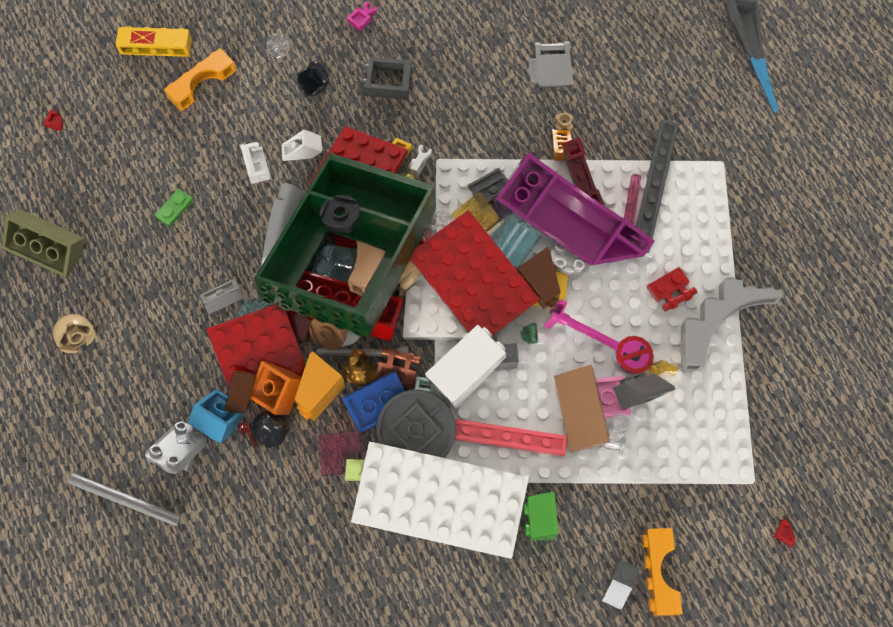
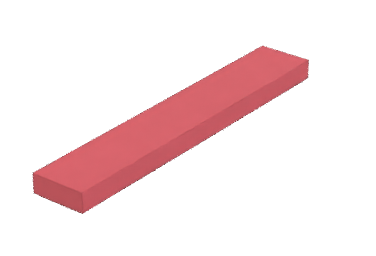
M455 419V440L562 457H565L567 436Z

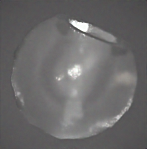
M282 33L272 34L266 43L268 52L276 58L285 57L291 49L290 40Z

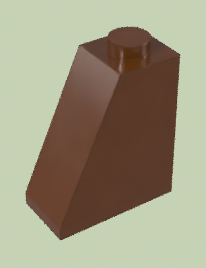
M546 247L517 267V271L540 298L538 303L543 310L548 306L550 308L559 301L561 293L550 249Z

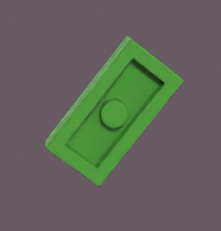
M178 188L154 216L168 227H171L194 200Z

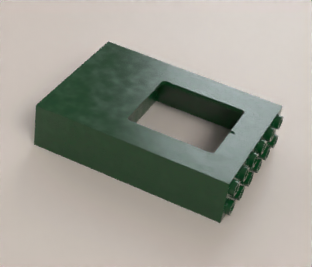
M329 153L254 277L261 299L267 304L279 305L284 310L296 311L304 317L310 316L321 323L327 322L338 329L352 331L357 336L370 337L436 211L435 186ZM337 195H347L356 201L359 205L361 216L358 224L353 227L351 232H333L323 226L320 208L326 200L335 199ZM341 211L340 213H336V215L342 216L344 215V212ZM329 232L386 251L356 307L329 298L324 299L323 296L297 288Z

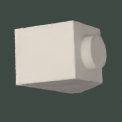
M302 130L282 144L283 161L311 159L322 152L321 136L307 130Z

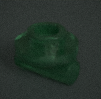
M536 323L523 326L521 337L527 344L539 342Z

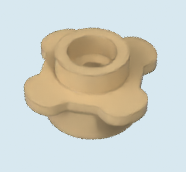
M561 113L556 115L557 124L555 127L557 130L573 129V116L571 114Z

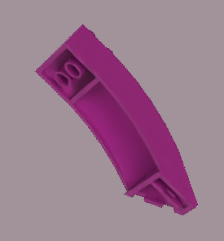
M531 153L525 154L496 198V200L589 265L644 257L655 242V240L628 220L587 195Z

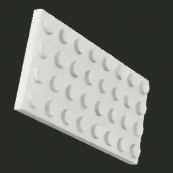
M369 442L351 522L512 559L529 477Z

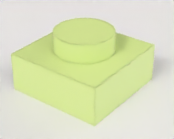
M347 459L345 480L360 481L365 460Z

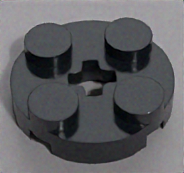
M337 195L335 199L330 201L328 199L320 208L323 226L333 232H351L353 227L358 224L361 216L359 205L352 197L347 195ZM341 211L344 212V215L342 216L336 215V213H340Z

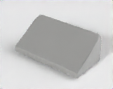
M235 279L200 295L208 314L244 298Z

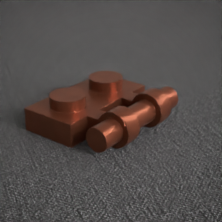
M382 348L381 355L387 356L388 359L387 361H379L375 380L396 371L402 386L413 390L418 369L411 368V363L419 364L421 357L415 356L411 352H399L395 348ZM394 359L405 361L404 366L395 364Z

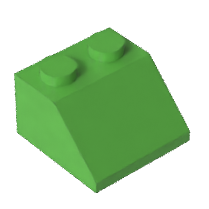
M555 492L527 497L526 503H523L524 515H528V523H525V535L529 536L530 541L554 540L558 535Z

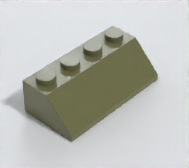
M20 209L5 217L2 249L66 278L83 252L85 238Z

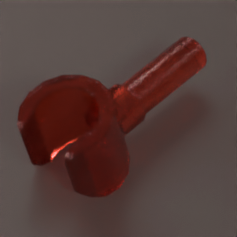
M248 422L239 423L240 434L247 433L254 448L257 447L258 443L252 437L251 425Z

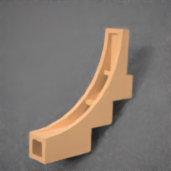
M356 241L357 258L354 269L348 279L350 292L362 296L385 251Z

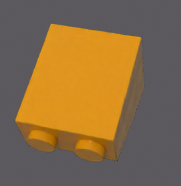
M313 351L309 354L295 401L298 405L296 408L299 410V414L306 420L310 418L315 421L344 389L345 383L342 375Z

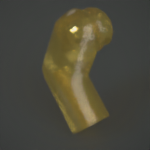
M664 360L657 361L649 367L650 374L655 373L656 375L667 372L675 376L678 370L677 366Z

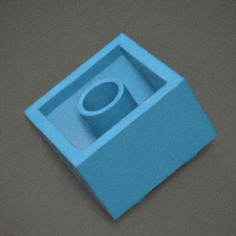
M215 389L194 404L188 424L221 444L231 436L245 414L225 411V403L228 396Z

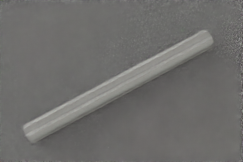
M71 473L67 480L71 485L171 525L177 526L180 522L181 516L75 473Z

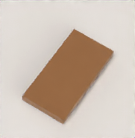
M588 365L555 375L554 379L570 452L573 453L610 443L593 366Z

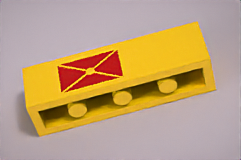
M118 27L116 47L120 54L190 57L192 37L189 29Z

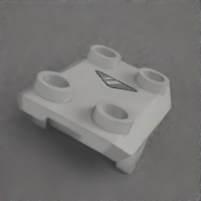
M184 421L177 422L145 452L146 460L159 465L168 473L176 474L182 469L188 472L194 464V457L206 446L207 435Z

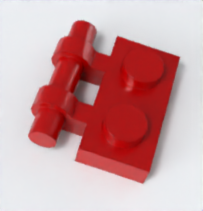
M680 267L647 286V289L657 303L663 299L666 303L662 305V309L665 312L677 308L678 304L683 301H689L693 298L692 296L698 293L695 287L689 290L685 288L690 281ZM679 292V296L675 298L671 296V294Z

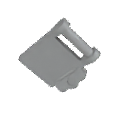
M564 41L560 44H540V42H535V58L529 59L527 71L531 84L538 85L540 88L573 86L570 42ZM564 50V54L541 55V51Z

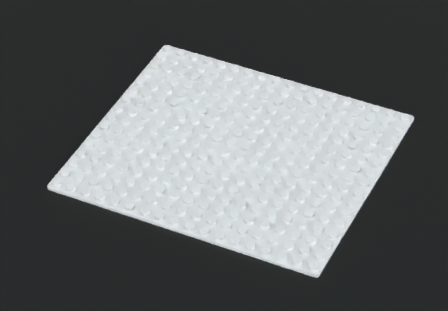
M438 159L436 161V233L467 210L472 213L478 222L491 212L503 226L492 237V240L516 270L517 267L546 247L550 249L551 253L556 244L555 241L498 200L481 208L472 192L468 189V184L497 168H500L501 173L509 179L522 159ZM540 160L573 184L566 161ZM586 160L596 190L599 189L605 207L636 226L651 161ZM670 161L653 235L655 242L651 246L650 252L646 253L644 257L597 265H589L587 263L584 270L580 273L568 275L565 298L567 305L564 313L570 315V318L618 342L628 336H638L649 342L654 354L653 363L645 371V374L655 373L674 385L676 390L652 401L631 407L630 416L605 419L610 443L572 453L570 452L567 438L565 457L455 440L451 451L445 457L446 459L529 477L528 483L753 484L755 482L739 311L723 320L715 329L707 348L704 368L701 371L681 370L682 323L688 318H698L700 320V305L704 299L715 297L719 300L720 283L723 279L735 278L725 167L722 161ZM680 267L690 281L685 288L689 290L695 287L698 293L692 296L693 298L689 301H683L678 304L677 308L665 312L662 309V305L666 303L663 299L657 303L647 289V286ZM678 291L671 294L674 298L680 295ZM532 306L491 337L495 342L499 341L501 344L517 343L519 360L517 369L493 370L456 410L435 388L434 394L441 397L448 404L455 419L567 436L554 379L555 375L588 365L593 366L596 379L624 376L625 378L631 377L633 380L635 379L634 376L638 374H631L623 370L616 360V350L558 322L551 329L544 327V323L551 317L549 313L551 308L543 310L542 307ZM435 340V364L461 340Z

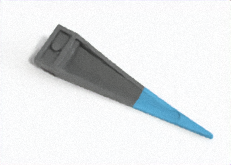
M727 0L728 4L726 6L770 105L773 111L777 112L778 106L770 83L763 51L757 0Z

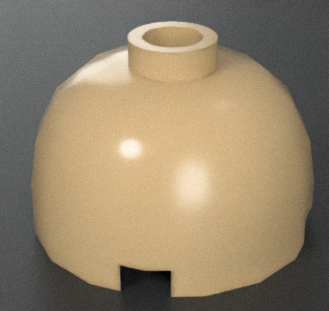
M69 314L57 321L53 329L54 341L59 349L65 353L79 352L76 348L85 342L86 345H89L95 337L93 325L84 316L78 314Z

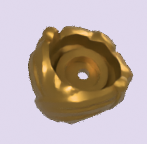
M357 348L351 352L348 364L343 366L342 375L348 382L354 385L365 386L375 381L378 367L369 363L368 355L362 349Z

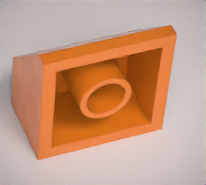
M262 361L253 381L250 399L274 415H289L295 403V396L302 377L288 369Z

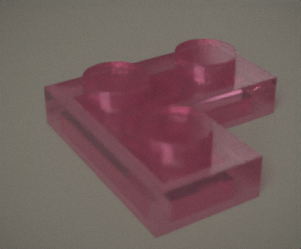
M359 431L319 435L323 477L343 474L341 454L361 452Z

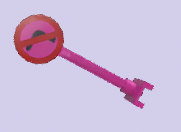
M561 299L550 310L551 317L544 323V327L551 329L558 322L616 350V360L619 366L626 372L641 374L652 365L654 359L653 349L649 342L642 337L628 336L618 342L570 318V315L564 313L567 302Z

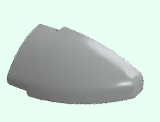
M282 183L277 199L274 200L266 233L262 264L305 195L304 191L292 184Z

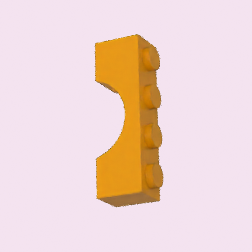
M220 48L216 52H212L202 62L197 63L190 71L185 72L175 82L170 83L164 91L168 99L180 111H183L195 102L193 93L198 83L208 78L225 80L236 71L234 62Z
M673 528L647 529L644 531L641 540L642 546L646 547L647 556H644L645 569L648 568L649 577H646L647 590L651 591V599L648 600L649 611L653 612V616L681 615L683 613L680 592L670 588L661 575L663 558L667 553L675 549Z

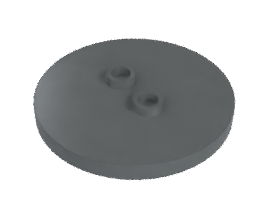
M419 389L403 391L392 397L379 414L376 427L378 443L445 458L451 451L456 438L455 417L448 404L438 395Z

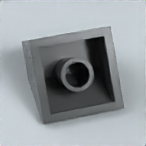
M645 372L634 376L635 379L633 380L631 377L624 378L619 381L620 385L613 388L622 410L652 401L676 390L674 385L655 373L646 375Z

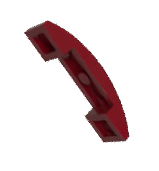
M580 137L563 142V152L573 185L604 205L599 189L596 190L584 157L586 153Z

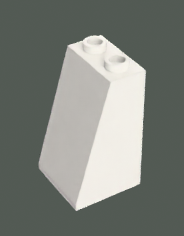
M479 325L471 330L425 373L428 382L455 410L506 358V348L499 341L495 342L491 338L492 334L485 327L481 328Z

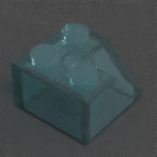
M322 243L318 249L312 272L348 282L355 266L357 250Z

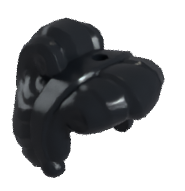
M312 61L307 67L297 73V83L309 97L317 96L328 86L329 75L324 65L319 62Z
M266 410L254 418L251 429L252 437L256 438L261 444L271 448L282 444L288 433L289 423L285 417L274 415Z

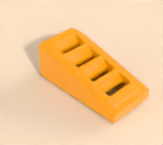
M553 130V161H566L563 147L558 144L571 140V130Z

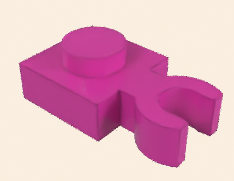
M367 1L363 9L358 7L347 17V22L358 31H361L371 22V16L377 13V7L374 6L372 9H368L370 8V2Z

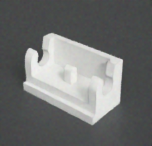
M258 142L240 145L251 184L271 179L262 146L259 147Z

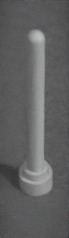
M409 346L396 348L399 352H409ZM318 348L316 354L318 356H350L354 349L338 348L330 350ZM362 349L368 357H387L381 355L382 349Z

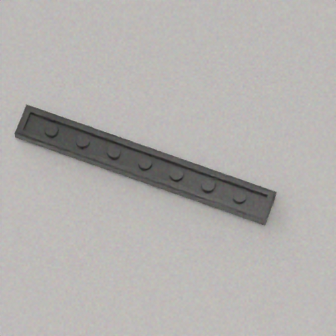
M661 119L636 222V227L652 239L679 123Z

